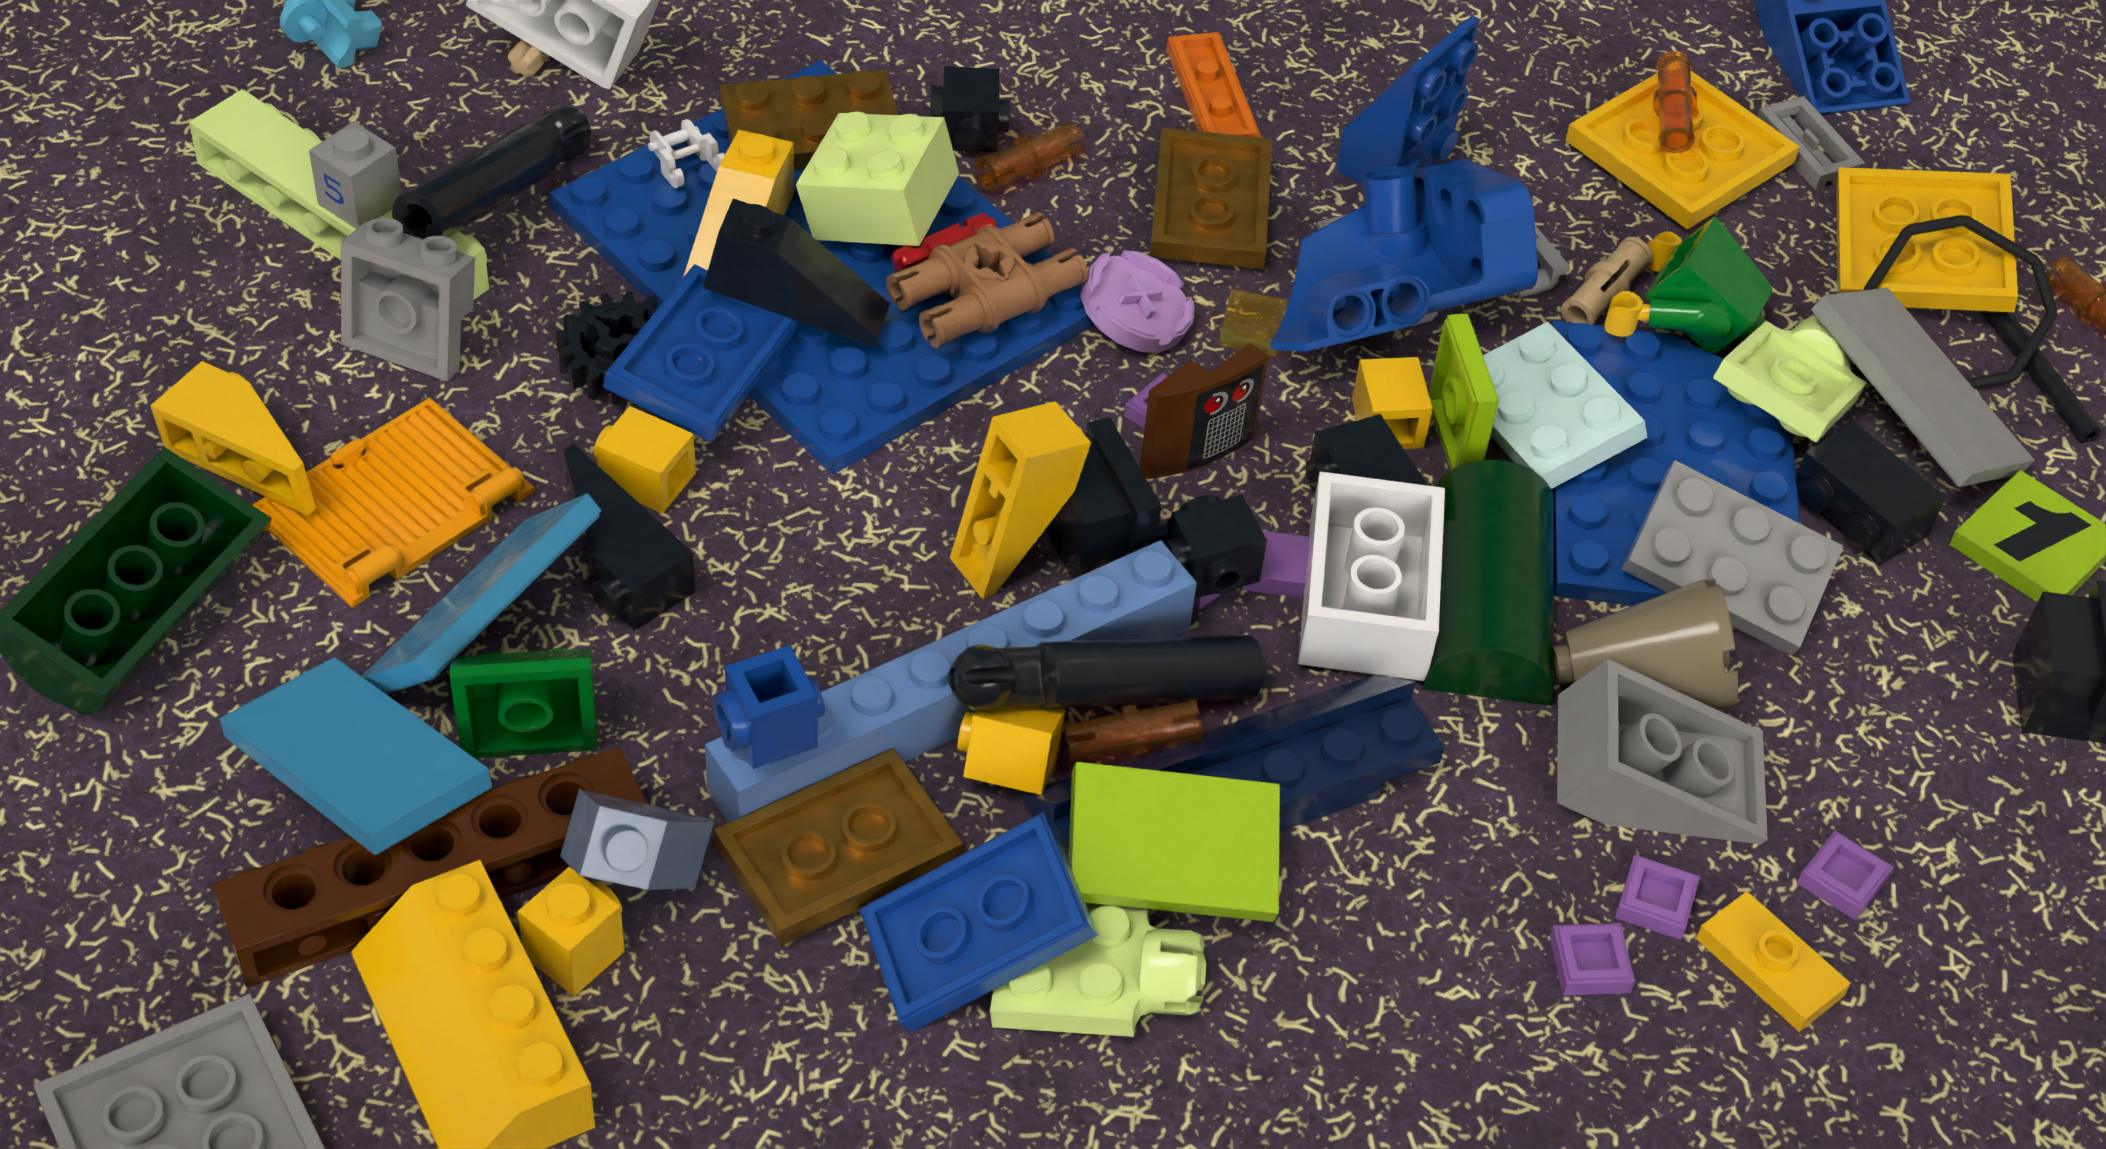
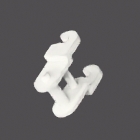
M689 119L682 120V130L665 136H661L658 131L654 130L650 132L649 136L650 143H648V148L651 152L654 151L659 158L661 173L673 188L684 185L683 172L680 168L676 169L675 160L696 153L701 161L707 160L717 172L725 156L723 152L719 153L718 143L710 133L702 135L699 128L694 126ZM685 141L689 145L677 151H673L671 146Z

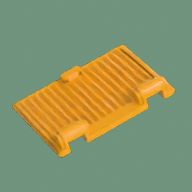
M428 398L362 439H355L331 454L330 458L307 471L306 474L316 505V509L309 516L267 497L260 499L252 505L272 518L268 531L351 608H354L371 597L369 584L388 572L396 580L492 520V506L508 496L520 502L536 491L535 487L524 478L517 467L509 466L435 401ZM343 466V468L337 469L335 467Z

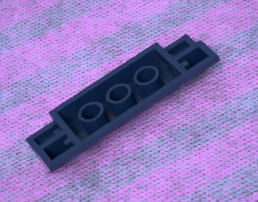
M1372 675L1108 765L1280 784L1279 832L1379 797L1382 783L1440 763L1444 745L1412 699L1416 681ZM1072 777L1047 785L1044 792L1040 795L1025 792L1022 795V800L1032 818L1044 812L1053 823L1067 860L1069 853Z

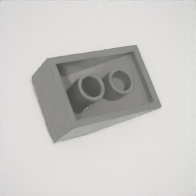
M1607 658L1558 694L1557 803L1605 825L1763 844L1768 840L1763 731Z

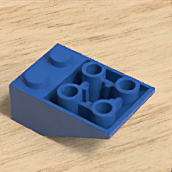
M1755 0L1764 38L1799 96H1804L1821 115L1902 106L1911 103L1885 0Z
M1473 15L1470 16L1410 67L1343 130L1336 167L1337 171L1363 185L1362 175L1369 170L1389 166H1405L1415 170L1431 165L1437 158L1443 161L1452 153L1459 138V132L1455 130L1458 114L1468 97V89L1464 87L1467 72L1478 52V45L1474 43L1479 18Z

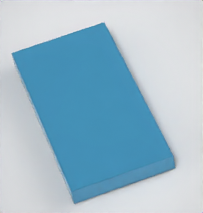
M587 493L525 519L374 663L362 677L387 695L434 679L600 517L599 513L602 510Z
M336 657L219 718L226 739L374 855H378L492 788L489 769Z

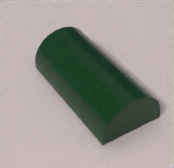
M163 447L0 611V654L14 672L42 696L77 713H96L102 709L267 533L272 518L166 447Z
M1482 460L1461 465L1446 473L1435 485V487L1445 488L1439 633L1429 672L1423 681L1422 690L1551 706L1554 696L1553 492L1548 483L1538 473L1517 463L1502 460Z

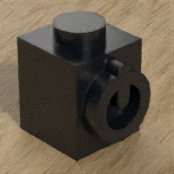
M944 66L943 85L931 84L930 117L945 118L953 151L969 153L997 152L998 132H1009L1010 99H999V69Z
M1213 495L1199 496L1191 499L1182 505L1179 510L1171 513V518L1167 521L1170 527L1168 539L1164 540L1163 543L1197 582L1195 598L1211 594H1225L1238 587L1260 582L1267 539L1243 495L1222 500Z

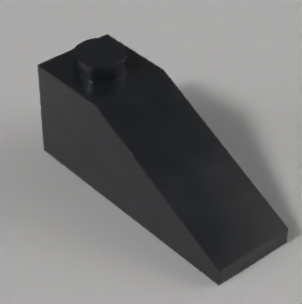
M734 198L732 199L717 235L703 288L876 347L890 303L791 218L772 212L767 207L759 204H749Z
M575 444L564 449L569 499L572 500L588 493L602 510L599 513L600 517L579 536L592 582L590 586L592 596L598 607L606 615L613 617L617 614L635 631L695 593L694 553Z

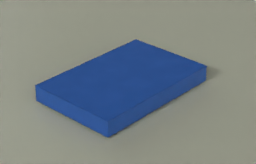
M694 264L607 370L603 388L712 443L796 333L799 321L704 289L703 286L708 270Z
M1044 812L860 908L900 1025L908 1032L917 1030L1098 936L1053 823Z

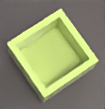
M838 113L796 183L812 237L816 240L920 246L959 175L945 118L925 117L915 114Z

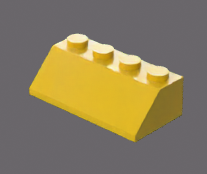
M481 860L412 885L351 951V955L437 1148L545 1149L595 1128L591 1083Z

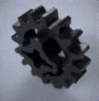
M626 292L622 301L614 302L612 297L605 293L601 294V305L594 307L592 304L582 301L579 303L580 317L569 314L563 317L564 330L556 332L558 364L560 373L569 375V386L572 389L587 385L589 399L595 400L605 392L611 394L612 404L619 405L623 397L603 388L605 373L657 310V299L654 296L648 297L642 303H637L634 301L633 292Z

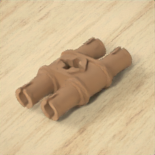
M1035 212L1009 226L999 229L986 225L981 227L977 234L950 246L941 244L933 249L929 259L887 276L886 284L891 300L894 304L898 303V309L902 311L942 293L954 299L943 305L923 311L919 315V325L926 341L931 340L930 345L933 348H939L964 334L975 330L982 333H991L997 330L1002 322L1025 312L1034 314L1040 311L1046 304L1047 298L1087 282L1088 269L1082 255H1077V250L1071 247L1033 265L1022 259L1032 253L1034 254L1052 247L1055 241L1053 228L1047 218L1043 219L1044 214L1041 212Z

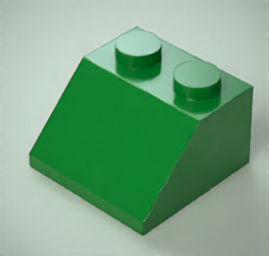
M555 648L548 651L518 653L489 652L481 655L456 656L450 665V683L460 748L472 757L490 758L598 750L592 648Z

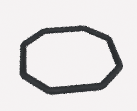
M1958 215L1909 224L1903 228L1866 283L1864 290L1878 288L1912 235L1962 226L2031 265L2046 312L2009 371L1968 378L1966 380L1974 389L2011 383L2019 378L2057 318L2056 303L2040 258L1969 216Z

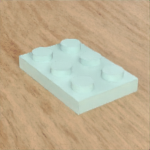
M1549 322L1483 355L1499 399L1490 436L1514 463L1523 465L1538 473L1544 478L1551 489L1647 438L1645 420Z

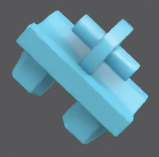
M286 0L280 16V27L288 38L294 42L301 43L312 40L337 68H345L352 65L356 50L377 47L382 24L381 20L372 10L355 11L356 0Z

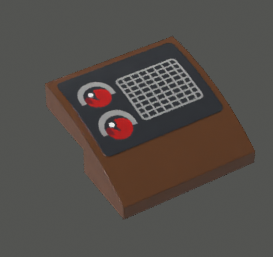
M1250 342L1211 372L1190 360L1150 389L1140 460V469L1145 478L1167 477L1208 465L1238 450L1254 439L1269 355Z

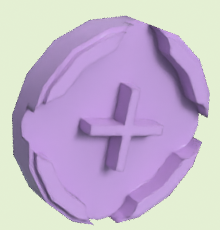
M1123 250L1120 256H1110L1111 252L1100 255L1090 266L1087 282L1082 284L1080 292L1085 312L1096 327L1116 343L1139 352L1160 353L1174 348L1192 325L1195 310L1192 297L1190 296L1187 300L1181 288L1184 283L1176 272L1158 259L1137 251Z

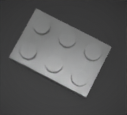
M1675 460L1666 471L1621 570L1666 593L1699 580L1715 578V586L1720 585L1723 590L1731 626L1780 651L1793 655L1802 645L1843 545Z

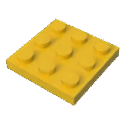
M1678 61L1570 123L1565 140L1687 230L1794 164L1800 146Z
M1839 167L1836 180L1837 293L1864 290L1866 283L1901 230L1909 224L1964 215L1975 219L2015 242L2011 174ZM1963 226L1912 235L1877 289L1888 287L1905 308L2015 312L2018 300L2016 257Z

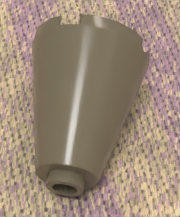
M1715 578L1699 580L1565 631L1563 633L1564 645L1553 646L1554 667L1558 684L1570 683L1571 686L1608 658L1710 707L1735 706L1738 699V671L1724 672V668L1730 665L1729 651L1735 650L1729 611L1721 586H1715Z

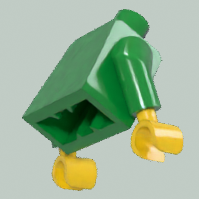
M1714 216L1684 241L1677 234L1666 231L1658 234L1654 240L1647 243L1653 257L1652 262L1646 268L1659 272L1645 294V298L1651 304H1643L1642 299L1630 291L1617 293L1611 300L1604 329L1614 336L1627 337L1636 330L1638 320L1649 322L1650 328L1682 330L1704 350L1714 354L1734 339L1741 344L1766 321L1760 313L1773 290L1769 281L1723 224Z

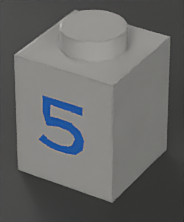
M354 121L309 150L318 205L355 229L359 228L366 221L379 218L390 211L397 197L402 194L396 147Z

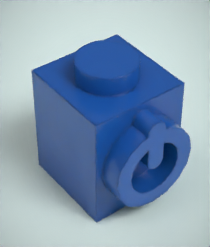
M791 645L725 666V691L714 694L712 701L716 721L726 748H729L732 752L743 749L752 769L818 747V718L825 715L823 697L815 679L811 676L807 677Z

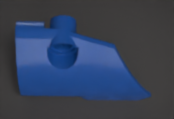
M1458 159L1415 170L1405 166H1389L1365 172L1362 175L1365 205L1301 240L1291 296L1280 327L1270 341L1271 350L1306 352L1406 328L1418 323L1425 314L1532 289L1538 279L1534 209L1527 188L1516 179L1468 159Z

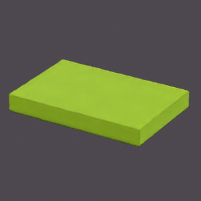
M1076 762L1072 770L1068 863L1085 903L1267 922L1275 920L1279 914L1280 784Z

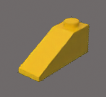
M738 129L718 167L684 276L694 264L708 270L718 232L733 198L749 204L765 206L772 212L784 216L794 196V142Z
M201 361L150 405L164 447L179 457L307 516L316 509L302 460L249 381L235 372H226Z
M1056 401L992 417L950 555L952 562L982 599L997 593L1076 489L1091 441Z

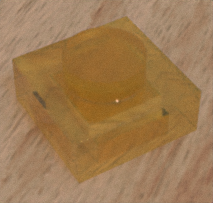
M1231 289L1221 328L1219 345L1241 350L1251 342L1266 354L1277 357L1278 350H1271L1270 341L1280 327L1289 300Z

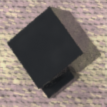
M1110 417L1087 423L1086 437L1091 441V445L1076 489L1045 529L1072 579L1161 540L1163 542L1168 539L1170 527L1168 524L1159 526L1162 505Z
M2097 580L2089 597L2042 592L2012 653L2021 732L2106 744V581Z

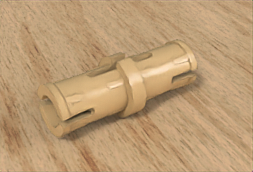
M1627 237L1605 261L1595 263L1585 274L1583 285L1572 297L1562 304L1561 313L1565 321L1594 325L1597 318L1610 306L1612 298L1621 291H1630V283L1642 270L1650 265L1653 255L1648 245L1639 238ZM1613 276V280L1601 290V287Z

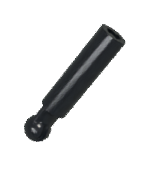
M558 104L548 108L539 119L531 124H522L398 196L393 203V219L403 225V233L420 239L430 236H452L550 175L561 162L582 155L593 137L587 116L574 105Z
M1251 635L1040 642L1033 647L995 648L978 644L965 649L952 663L949 672V685L953 696L965 707L983 712L1004 706L1039 705L1044 709L1249 700L1256 697L1262 688L1265 663L1258 641Z

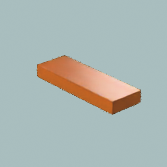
M1212 32L1168 37L1166 50L1197 131L1261 138L1220 33Z

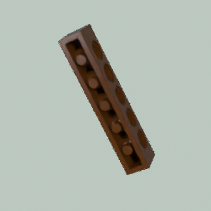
M620 746L598 754L583 755L569 764L533 776H521L503 786L486 791L378 855L372 854L355 839L349 837L331 844L315 845L301 854L260 868H247L230 878L212 883L221 921L246 988L351 952L412 885L477 860H481L499 899L553 881L570 867L560 855L579 789L648 804ZM373 882V883H370V884H367V885H361V884H364V883ZM297 906H303V907H300V908H297V909H292V908L297 907Z

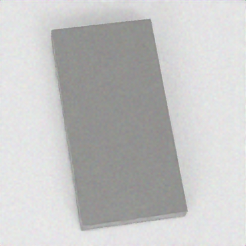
M1888 287L1824 295L1811 309L1814 316L1957 487L2014 476L2020 470L2024 472L2035 461Z

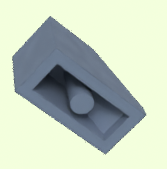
M579 789L560 857L580 876L645 890L695 888L714 821L701 816Z

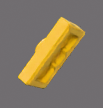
M1748 891L1702 924L1696 937L1704 947L1798 1032L1802 1031L1846 995L1851 984Z

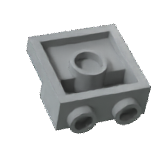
M375 218L366 221L341 242V345L448 382L460 368L461 319L473 309L475 257L458 252L457 243L448 237L430 236L420 239L403 233V225L392 218Z

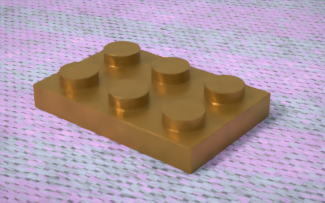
M862 70L853 73L801 76L790 79L758 82L746 81L737 84L720 85L721 106L730 144L738 129L794 142V171L805 170L838 113L863 112L865 114L899 115L886 70Z
M1162 128L1150 256L1153 258L1264 269L1267 249L1272 139Z
M894 748L714 829V846L780 946L848 915L963 855L962 841Z

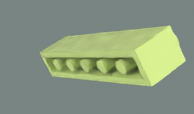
M243 89L189 122L196 159L199 165L341 260V242L356 229L318 205L309 150L322 141L314 132L301 128L281 115L273 105L263 103ZM393 208L379 218L393 219ZM458 231L448 238L453 239L457 243L458 252L475 257L474 299L489 290L486 265L487 255L485 248L482 247L478 240Z

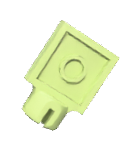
M1815 316L1803 320L1793 330H1783L1765 321L1723 359L1713 379L1726 386L1729 393L1737 400L1746 404L1757 405L1779 419L1780 424L1787 431L1797 436L1808 437L1814 442H1817L1850 409L1867 385L1866 381L1856 376L1850 370L1855 363Z
M1085 903L1098 936L994 989L990 1006L993 1028L1134 1037L1135 1026L1140 1016L1151 1012L1186 1016L1198 1013L1203 996L1195 995L1198 990L1202 991L1206 976V960L1203 953L1204 939L1201 934L1191 930L1154 928L1149 925V909Z

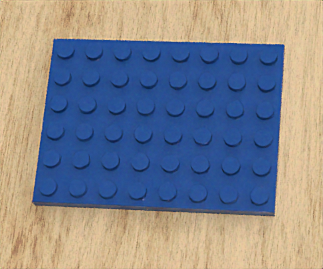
M820 60L783 79L801 76L833 75L837 73ZM721 108L693 122V124L699 128L702 135L710 133L718 143L719 153L723 152L726 154L730 142ZM685 141L671 146L673 151H677L689 145ZM647 144L549 192L550 208L646 299L650 296L656 297L658 309L684 276L717 172L707 160L701 161L696 153L675 160L676 169L680 168L683 172L684 185L673 188L661 173L659 158L654 151L651 152ZM804 170L794 171V196L784 216L794 220L812 236L796 187V183ZM958 176L925 237L957 223L962 228L964 227L963 222L966 219L980 213L993 217L999 229L1009 226L1014 222ZM817 240L890 303L876 347L799 321L796 333L748 396L833 475L1095 326V324L1085 312L1080 297L1081 284L1047 298L1043 308L1034 314L1025 312L1000 323L998 329L991 333H982L975 330L957 337L939 348H933L930 345L931 340L926 341L919 325V315L923 311L943 305L954 299L942 293L926 299L905 311L898 309V303L894 304L890 298L886 280L887 276L895 273L891 259L893 252L906 245ZM1043 249L1022 259L1033 265L1049 259L1053 255L1046 249Z

